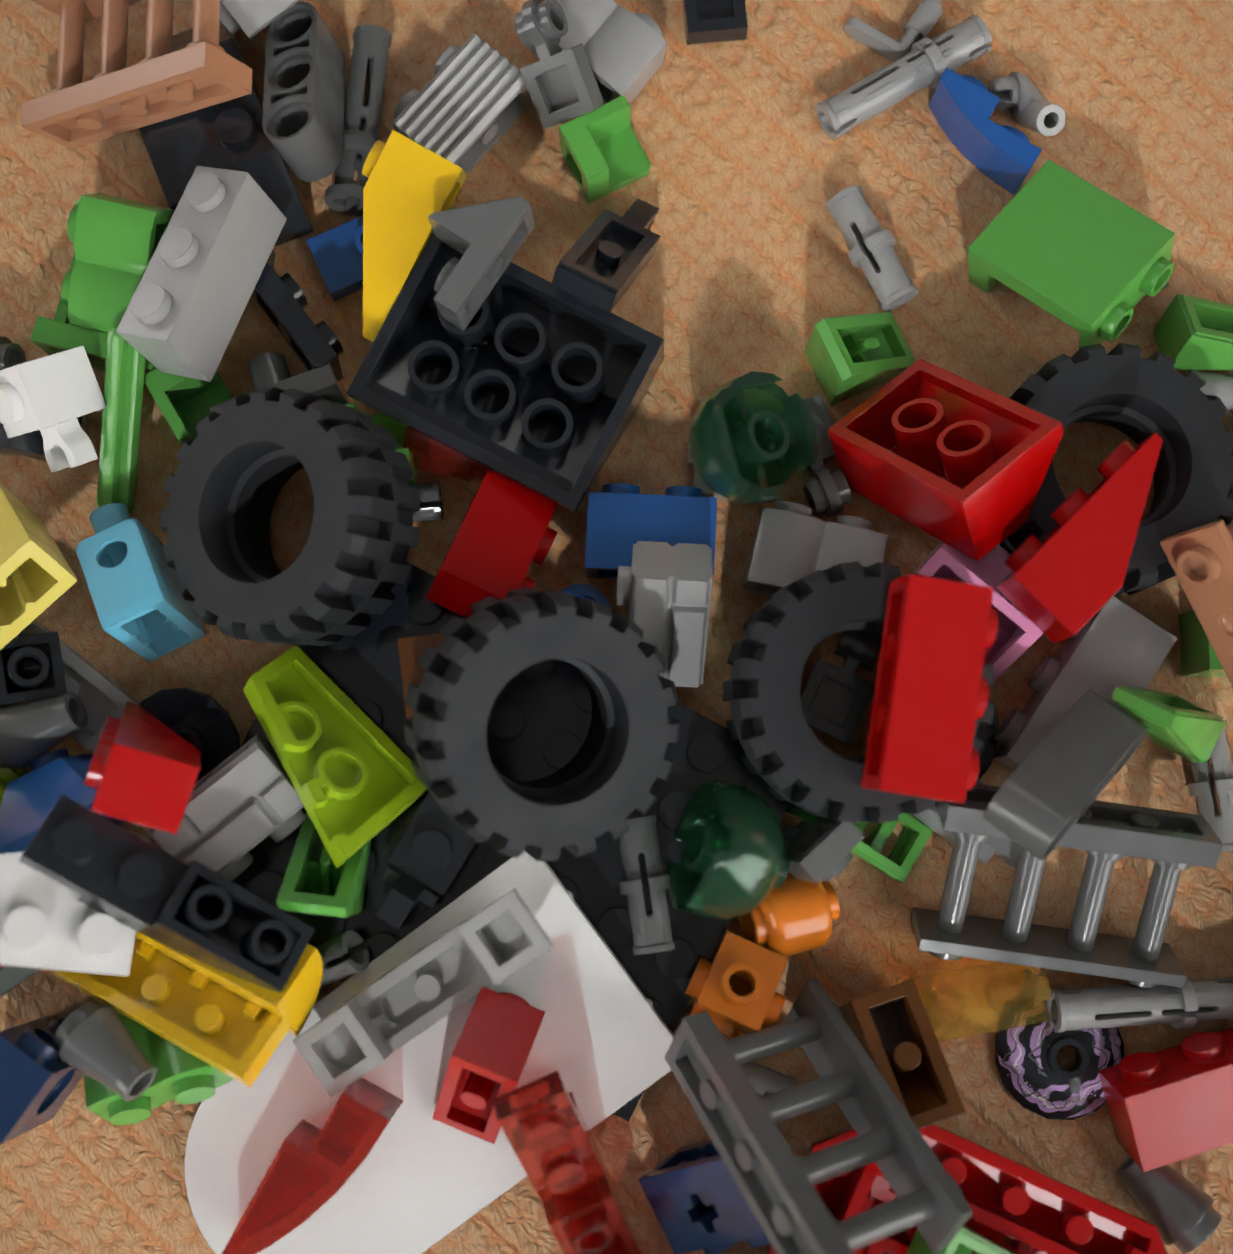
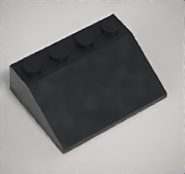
M433 231L346 394L576 512L635 415L664 360V339L611 312L608 313L598 307H591L578 302L571 294L551 285V282L512 262L508 265L473 319L463 331L442 317L434 301V297L437 294L434 286L441 270L450 259L456 257L460 260L463 254L438 239Z

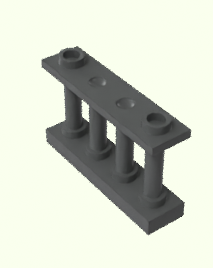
M975 784L971 790L966 791L965 803L935 800L943 829L951 831L955 835L940 910L915 907L912 910L911 922L919 951L929 952L931 955L944 960H959L963 957L1123 979L1141 988H1154L1158 985L1184 988L1187 975L1169 943H1163L1181 871L1189 869L1190 865L1217 868L1223 843L1203 815L1095 800L1057 845L1059 847L1084 850L1088 853L1070 929L1032 924L1047 858L1041 861L1023 847L1020 849L1005 919L1000 920L966 915L982 842L989 840L990 837L1011 840L982 818L987 806L1000 787ZM1123 856L1151 859L1154 862L1135 939L1097 933L1114 863L1121 860Z
M817 978L805 982L785 1022L760 1029L759 1032H750L727 1039L724 1035H721L707 1010L683 1017L665 1055V1060L776 1254H854L853 1251L914 1225H916L933 1253H937L947 1247L973 1211L962 1196L956 1181L947 1174L846 1023L842 1011L832 1002ZM801 1046L820 1075V1078L763 1097L755 1091L740 1065ZM838 1103L858 1136L802 1157L794 1154L776 1124ZM875 1162L898 1198L839 1222L832 1218L813 1185Z

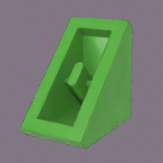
M892 312L824 318L815 324L804 352L830 406L895 378L916 362Z
M306 811V818L302 823L276 900L277 907L284 911L344 918L361 913L371 840L341 866L336 868Z

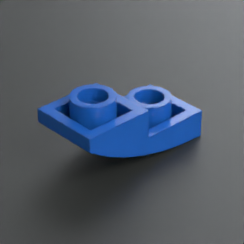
M946 68L928 105L948 139L960 153L984 175L1014 195L1042 149L1031 144L1027 136L1020 130L1011 126H1000L990 120L1001 98L990 93L980 80L969 75H959Z

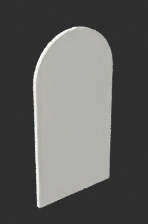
M526 851L518 858L512 857L370 962L365 971L354 974L316 1002L299 1035L407 958L515 888L554 945L550 950L495 986L493 984L488 987V989L498 993L509 992L525 999L530 1006L545 1011L544 1018L495 1143L492 1144L432 1119L451 1055L477 996L392 1052L383 1063L331 1098L293 1043L297 1036L287 1032L252 1086L249 1088L233 1079L215 1088V1095L201 1102L189 1131L184 1163L188 1200L201 1233L206 1239L208 1246L216 1254H422L671 1071L665 1060V1055L674 1039L673 1033L653 1008V1002L645 997L575 902L572 892L564 887L546 861H536Z

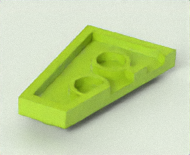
M293 646L249 677L243 692L336 868L355 854L428 789L419 781L411 764L412 761L298 646Z

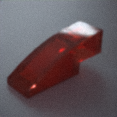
M361 1077L347 1086L342 1092L322 1130L302 1119L281 1145L222 1254H256L303 1224L340 1190L362 1164L403 1100Z

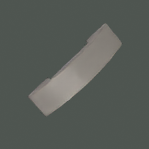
M514 888L361 990L297 1036L293 1043L331 1098L383 1063L392 1052L477 996L482 986L488 988L493 984L495 986L550 950L554 944Z

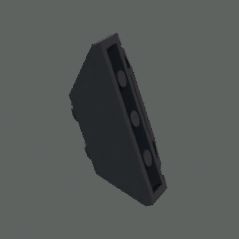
M220 20L219 46L228 55L247 65L235 34H231ZM193 28L172 36V52L183 49L192 42ZM253 79L251 94L139 128L170 209L175 211L196 166L248 172L287 218L274 247L314 232L286 162L263 131V103Z

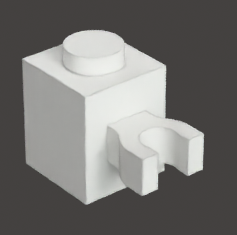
M84 346L0 370V423L3 424L8 438L40 430L43 437L45 458L51 473L68 467H77L98 459L90 438L82 430L77 417L107 408Z

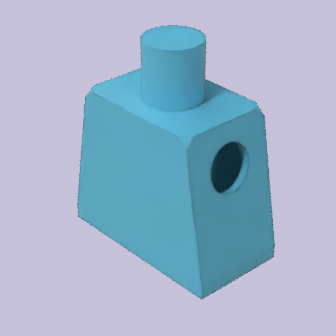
M110 503L94 510L90 514L89 520L95 535L80 541L76 546V553L103 630L148 662H152L206 636L207 634L199 616L195 614L191 607L192 601L184 600L173 580L178 575V572L167 565L163 550L164 544L136 518L131 519L129 511L123 503Z

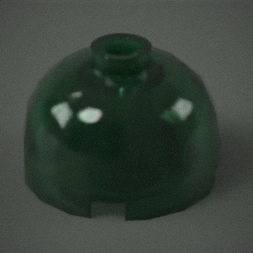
M752 371L720 385L707 395L696 410L689 432L690 456L699 477L711 491L737 504L757 505L771 503L803 489L808 480H803L806 475L807 466L816 463L818 442L816 426L807 404L798 393L788 396L781 387L774 384L782 379L772 373Z
M714 779L715 785L705 782L699 786L688 802L678 825L674 840L684 842L686 845L682 864L669 861L670 888H668V895L672 906L677 909L707 918L727 920L744 916L753 911L766 900L773 888L777 889L783 884L790 866V854L788 850L784 849V833L780 821L772 807L761 796L743 787Z

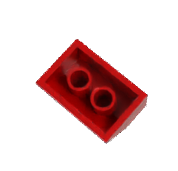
M921 358L827 430L838 466L842 470L852 491L977 562L1026 522L1064 433L1062 422Z

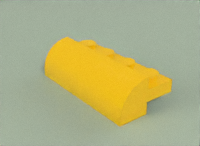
M136 931L130 973L127 977L44 970L103 1004L113 1007L122 1015L250 1088L286 1033L290 1032L298 1036L304 1027L320 990L323 962L317 948L307 944L283 991L277 993L214 968Z

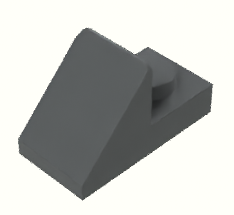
M520 196L440 211L428 216L435 236L463 254L460 260L453 257L446 263L434 286V290L437 292L434 301L442 317L463 331L535 227L531 204Z

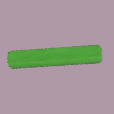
M113 327L109 330L107 338L104 401L107 408H104L102 412L96 503L98 507L110 503H123L126 505L129 513H131L135 505L146 358L116 332L118 327Z

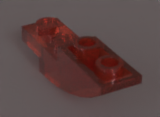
M558 1070L493 1098L492 1101L498 1122L541 1199L548 1225L564 1254H643L587 1123L572 1092H568Z

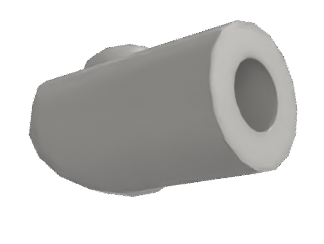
M1011 72L1008 77L999 76L991 82L989 92L1001 98L995 110L1002 111L1009 108L1011 116L1017 124L1044 136L1056 135L1064 127L1066 121L1064 109L1047 101L1027 75Z

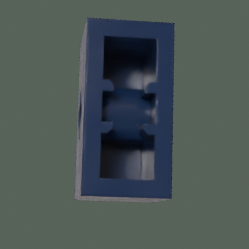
M711 1139L680 1147L638 1179L674 1254L703 1249L705 1254H719L739 1242L748 1241L751 1248L761 1247L770 1243Z

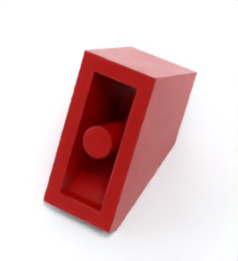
M482 986L451 1055L432 1119L494 1144L536 1039L545 1011L530 1006L525 999L509 992L498 993Z

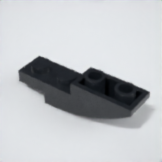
M63 794L56 801L18 860L80 894L81 896L78 901L103 914L114 917L118 922L214 968L277 993L283 991L315 928L195 860L187 865Z

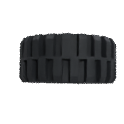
M1124 343L1117 344L1107 355L1105 347L1101 344L1080 347L1072 357L1061 354L1046 362L1035 375L1031 374L1009 398L1062 422L1063 429L1072 423L1096 422L1120 430L1137 445L1155 432L1163 439L1153 474L1154 494L1151 508L1147 517L1139 524L1123 585L1113 595L1114 597L1122 593L1131 595L1176 576L1160 544L1166 537L1223 520L1225 526H1228L1233 518V500L1227 499V496L1233 493V466L1231 456H1233V431L1226 432L1221 419L1230 414L1222 400L1218 397L1211 402L1200 388L1206 384V381L1192 369L1185 375L1174 370L1175 358L1156 351L1151 357L1146 359L1140 357L1141 348L1139 345ZM1053 459L1026 522L999 544L1010 554L1032 534L1042 541L1058 525L1050 515L1066 497L1057 482Z
M277 387L258 388L250 396L242 393L221 405L223 414L211 412L195 427L199 432L195 440L188 439L183 443L176 458L181 460L176 474H168L164 492L170 493L168 510H161V529L168 531L169 544L163 545V550L169 568H174L178 572V575L173 578L184 600L194 601L191 605L192 609L206 624L215 625L222 634L236 639L306 647L307 645L325 646L338 643L344 635L355 636L366 629L372 622L369 613L382 615L394 601L395 596L390 591L395 583L404 584L412 567L411 564L406 562L410 546H418L420 528L413 526V512L420 511L418 489L408 486L407 480L413 477V470L406 454L395 451L398 447L396 439L384 426L373 423L371 416L357 409L293 388L283 390ZM304 467L309 476L314 496L312 527L307 542L297 559L284 572H281L275 562L270 545L269 527L271 513L276 498L285 483Z
M857 561L841 563L829 569L818 570L768 597V602L762 608L754 611L742 626L745 633L741 641L732 645L727 663L733 666L731 680L723 682V702L731 703L733 717L732 720L726 721L731 740L740 741L745 752L741 760L751 774L760 775L767 782L765 789L779 800L789 801L798 806L800 811L819 817L852 823L871 822L878 824L897 821L899 814L903 813L917 815L935 805L932 799L861 788L865 756H845L826 748L809 727L800 699V682L805 662L812 649L823 639L837 632L856 630L869 633L882 641L890 581L903 577L900 575L901 572L897 565L878 562L868 567H862L860 562ZM992 664L983 666L982 677L987 679L988 685H995ZM987 703L982 718L976 719L972 747L978 750L979 757L986 744L982 740L975 738L978 726L992 725L995 705Z
M529 588L508 590L507 596L504 599L499 600L488 596L471 604L473 614L465 620L453 616L439 629L446 638L435 651L428 646L424 649L416 663L425 669L420 684L409 683L405 703L413 709V720L404 723L405 741L415 752L416 757L411 764L419 781L430 791V797L462 830L479 843L486 841L497 852L518 858L526 851L536 861H557L560 857L561 847L566 848L575 857L596 850V837L604 834L614 841L628 831L630 826L625 819L635 809L645 815L657 799L649 793L656 778L659 777L667 780L674 761L665 757L667 742L676 743L679 741L680 721L668 716L667 708L676 705L678 697L674 681L661 677L658 674L664 670L666 661L655 645L641 641L643 639V630L629 618L612 613V608L585 598L547 589L545 592ZM548 659L568 662L581 671L591 694L592 718L583 745L571 761L549 776L531 781H514L507 778L492 764L487 749V723L496 697L511 678L532 664Z

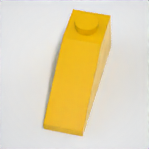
M392 130L386 143L381 140L375 142L362 169V175L368 178L363 188V337L374 342L433 232L428 216L432 213L450 210L467 178L463 168Z

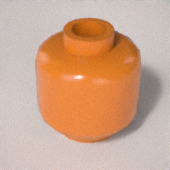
M786 868L761 874L751 879L747 884L745 896L740 897L737 903L738 919L745 939L784 957L817 949L827 944L832 933V920L838 919L840 913L836 892L828 881H819L816 884L797 879Z

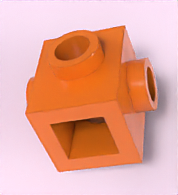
M727 931L713 962L701 957L685 992V994L697 999L690 1015L707 1010L721 1035H724L727 1039L750 1032H759L760 1029L775 1025L786 1000V996L776 992V988L788 958Z

